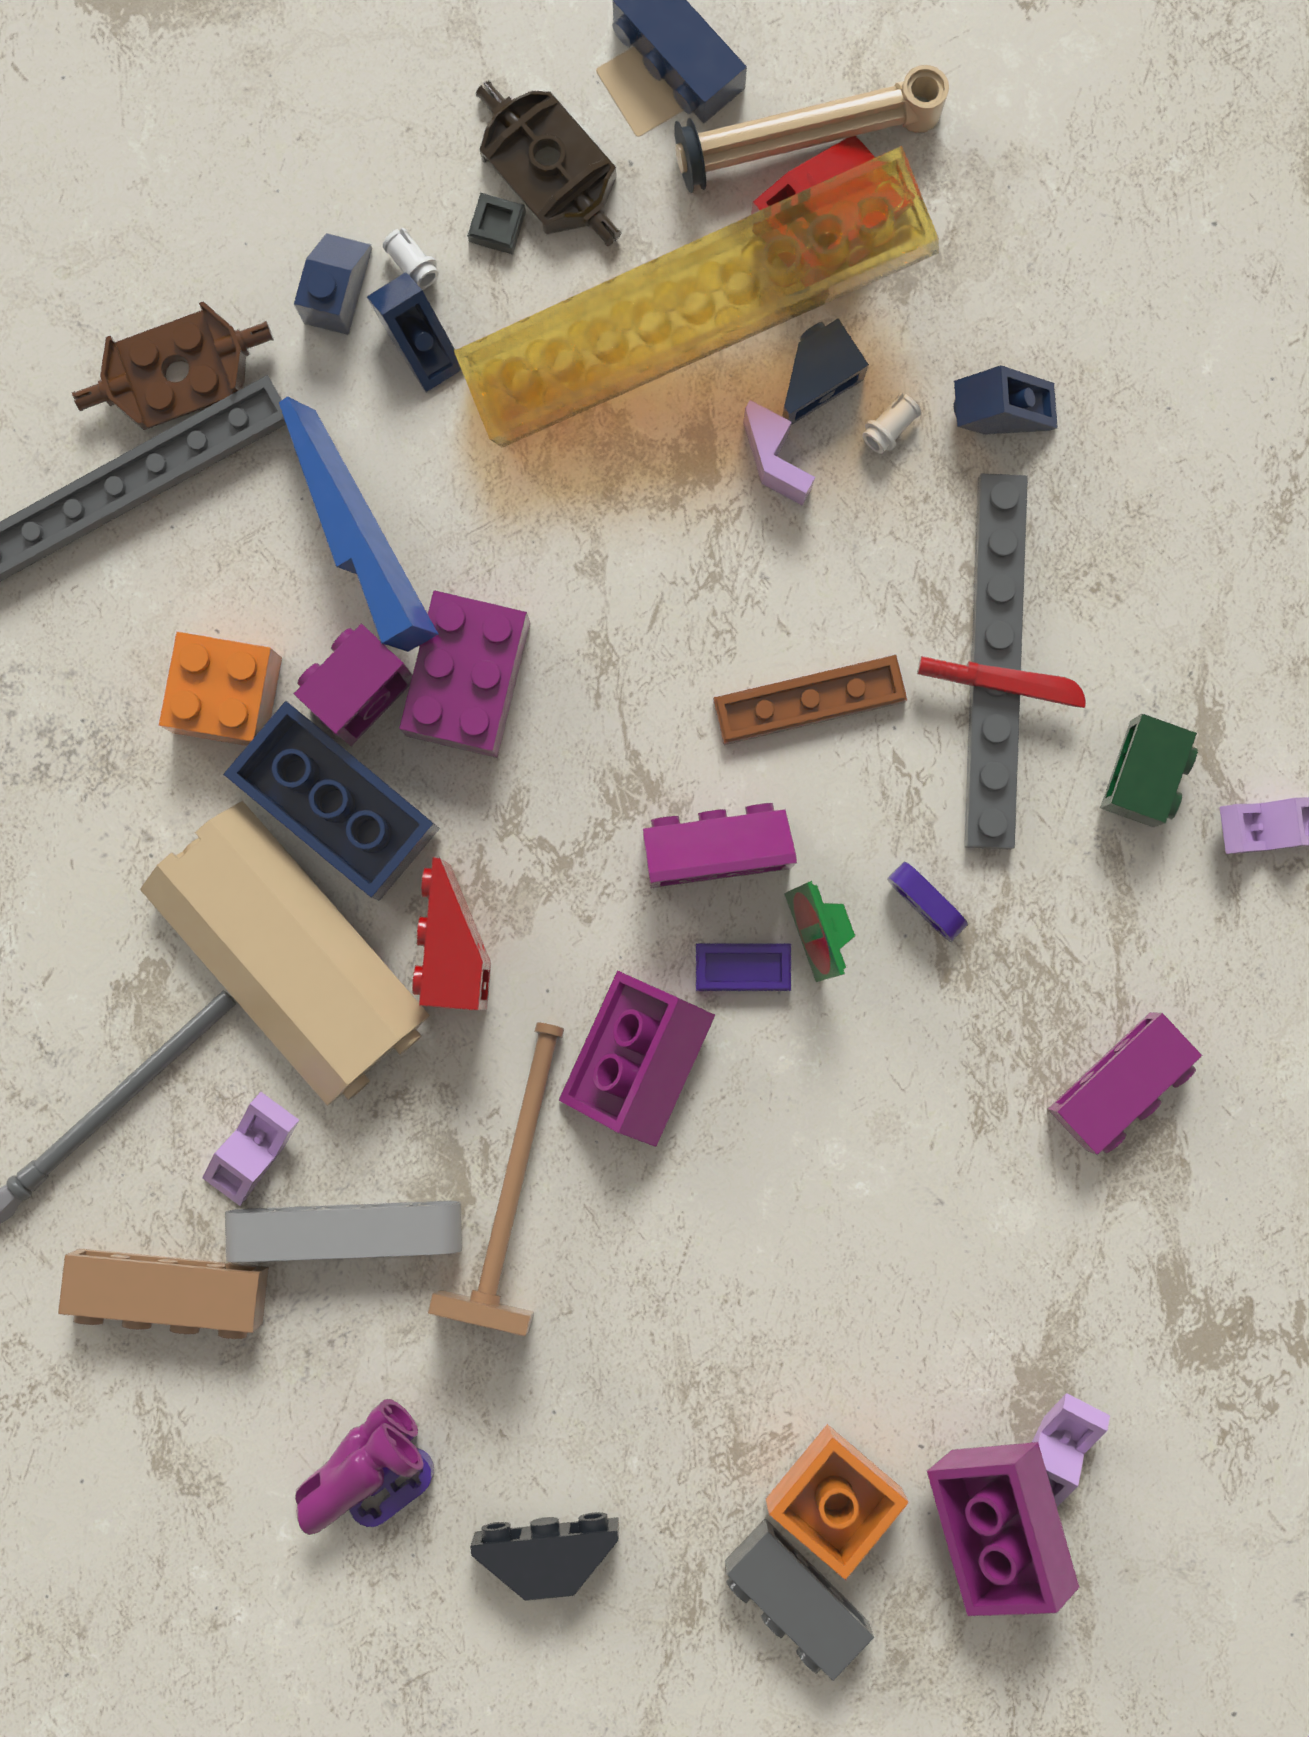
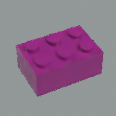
M433 590L428 616L439 635L419 646L399 729L406 737L498 758L530 627L528 614L525 611Z
M1039 1443L1009 1444L949 1451L927 1470L967 1616L1058 1613L1080 1587Z

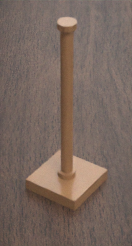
M541 1022L536 1023L534 1031L539 1035L478 1290H472L471 1297L444 1290L437 1291L432 1294L428 1314L526 1336L530 1330L534 1311L500 1304L501 1296L496 1294L557 1038L563 1037L564 1032L562 1027Z

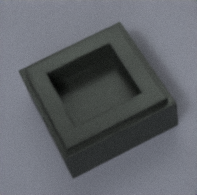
M480 193L468 231V241L513 255L526 213L525 205Z

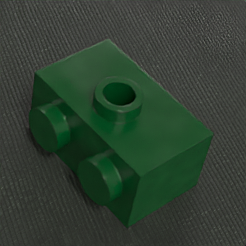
M1143 713L1130 720L1100 808L1150 827L1165 824L1167 818L1172 820L1182 800V793L1177 791L1182 775L1190 773L1197 758L1198 749L1192 747L1197 733Z

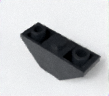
M593 1512L579 1516L578 1521L559 1523V1519L556 1517H543L532 1520L530 1526L511 1528L508 1522L489 1523L481 1527L482 1531L474 1533L470 1545L471 1556L524 1601L574 1596L618 1542L619 1518H608L606 1513Z

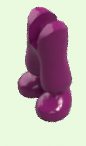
M384 1399L370 1412L366 1421L361 1426L352 1428L330 1459L296 1489V1514L303 1533L308 1535L319 1533L352 1507L373 1495L383 1485L384 1467L404 1477H412L423 1468L421 1454L411 1443V1440L418 1435L417 1425L408 1411L398 1402L392 1399Z

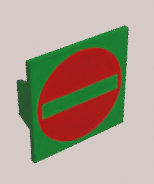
M812 881L784 893L815 981L819 982L844 975V969L847 967L840 949L855 937L844 904L823 903L817 884L813 885Z

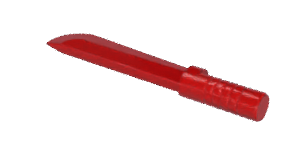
M921 656L919 660L918 675L969 686H980L1072 707H1086V699L1082 688L1075 681L1066 677L980 665L968 661L967 665L925 656Z

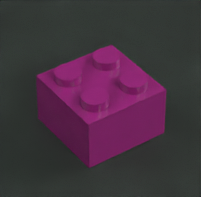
M362 623L355 630L352 628L346 629L336 638L331 646L334 652L321 665L314 663L306 669L297 681L300 687L293 693L323 723L351 747L410 686L412 673L406 665Z

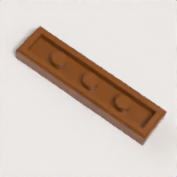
M897 655L713 698L724 745L901 704L907 701Z

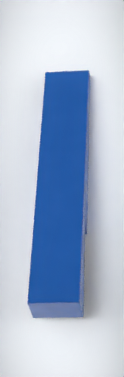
M287 396L279 402L335 565L340 569L358 575L381 643L409 652L439 634L316 410Z

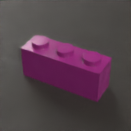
M1150 1012L1062 1094L1048 1110L1086 1151L1096 1155L1101 1151L1105 1154L1109 1153L1123 1142L1127 1136L1123 1130L1136 1118L1142 1121L1158 1109L1162 1103L1158 1098L1171 1085L1177 1088L1193 1076L1196 1072L1193 1064L1203 1055L1163 1013Z

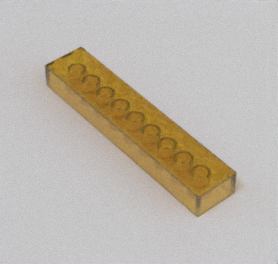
M900 146L456 349L454 353L489 439L503 448L939 254V238L903 147Z

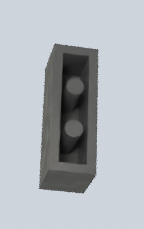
M766 1518L725 1559L726 1572L729 1576L726 1583L729 1588L744 1603L752 1599L764 1611L761 1618L768 1628L779 1638H783L787 1634L799 1646L796 1650L799 1658L814 1673L817 1674L822 1669L834 1681L874 1639L869 1621Z

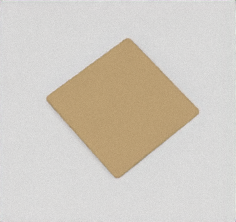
M632 47L599 66L596 72L634 134L640 137L683 110L674 98V90L664 79L658 81L648 72L643 63V56L635 47Z

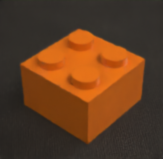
M176 632L159 726L174 734L247 746L271 718L282 657L270 647Z
M828 1424L766 1498L769 1515L845 1580L909 1503L900 1485Z

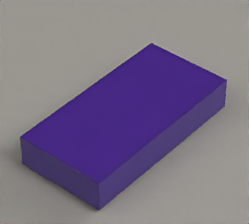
M696 943V991H791V943Z

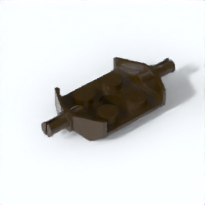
M491 81L484 82V88L480 85L476 91V96L492 112V119L485 129L480 146L482 161L484 163L488 161L540 220L546 235L587 225L593 228L605 242L606 246L612 245L613 239L616 241L622 232L618 230L604 213L605 204L617 177L616 166L550 91H530L514 99L510 97L504 99L492 85ZM544 147L555 148L561 154L555 164L548 166L541 165L534 157Z

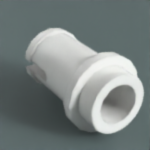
M401 228L400 231L396 229L385 238L382 245L384 251L392 257L404 273L406 272L422 290L428 288L436 281L439 275L436 269V260L423 253L405 228Z
M900 393L876 420H869L865 424L866 431L862 434L864 441L872 450L879 454H882L885 450L891 451L896 446L895 440L921 415V409L910 396Z

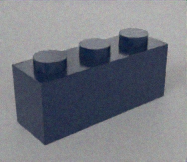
M612 0V27L616 36L626 47L633 45L643 56V63L648 72L658 81L664 79L674 90V98L684 112L687 114L694 113L704 124L745 89L747 66L687 0Z

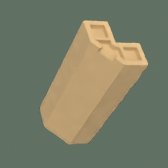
M242 800L202 825L195 832L198 838L187 845L181 853L175 855L171 852L157 864L140 890L323 1102L328 1106L342 1094L350 1100L370 1082L365 1074L380 1059L393 1049L401 1055L422 1037L416 1029L430 1015L419 1005V1002Z

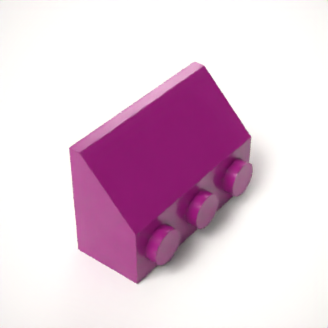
M762 803L746 806V815L727 817L726 809L698 813L699 821L680 823L679 816L652 819V827L643 828L650 888L791 869L797 863L786 809L774 811L773 803Z
M617 970L560 1095L559 1101L619 1134L657 1147L716 1015Z

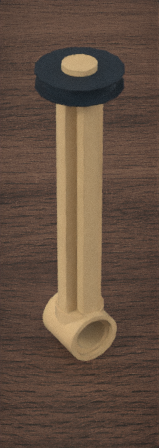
M919 65L905 75L904 81L897 82L891 87L711 131L697 133L691 118L687 119V126L682 127L678 121H675V150L679 169L688 191L693 193L694 185L699 184L702 190L706 189V172L897 125H902L907 130L915 133L926 132L933 129L939 122L949 92V82L945 74L937 67ZM921 96L928 99L930 102H922L917 100L915 97Z

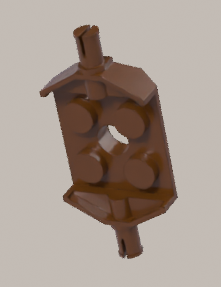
M200 302L199 305L202 310L117 342L111 336L106 337L100 373L101 380L98 381V384L72 392V396L80 412L107 402L109 406L115 405L143 430L155 427L209 407L241 390L245 381L246 356L250 355L248 349L268 341H274L267 321H264L241 331L240 329L234 330L228 322L205 302ZM183 361L189 364L188 375L182 381L171 382L167 380L166 372L172 363Z

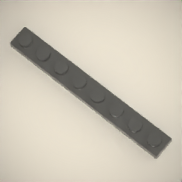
M269 376L262 377L0 521V582L286 425L279 405L282 399Z
M981 473L978 477L971 662L1021 671L1028 475ZM975 685L970 686L964 847L1011 850L1015 848L1020 695Z

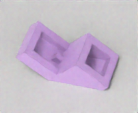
M749 400L745 408L743 423L761 483L803 506L812 489L815 477L777 457L789 435L791 421Z
M1309 797L1290 798L1257 804H1233L1220 807L1226 854L1309 846Z
M260 1092L249 1104L238 1128L214 1153L202 1178L241 1206L286 1146L299 1119Z
M1067 1393L1044 1416L1032 1442L1039 1443L1057 1507L1078 1487L1084 1454L1107 1432L1110 1415Z

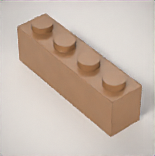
M79 1248L66 1254L64 1258L58 1314L73 1315L74 1323L84 1325H99L104 1323V1319L122 1320V1327L127 1329H150L152 1323L170 1325V1332L177 1334H197L200 1328L218 1329V1336L222 1338L244 1339L247 1338L248 1332L253 1333L263 1325L269 1267Z

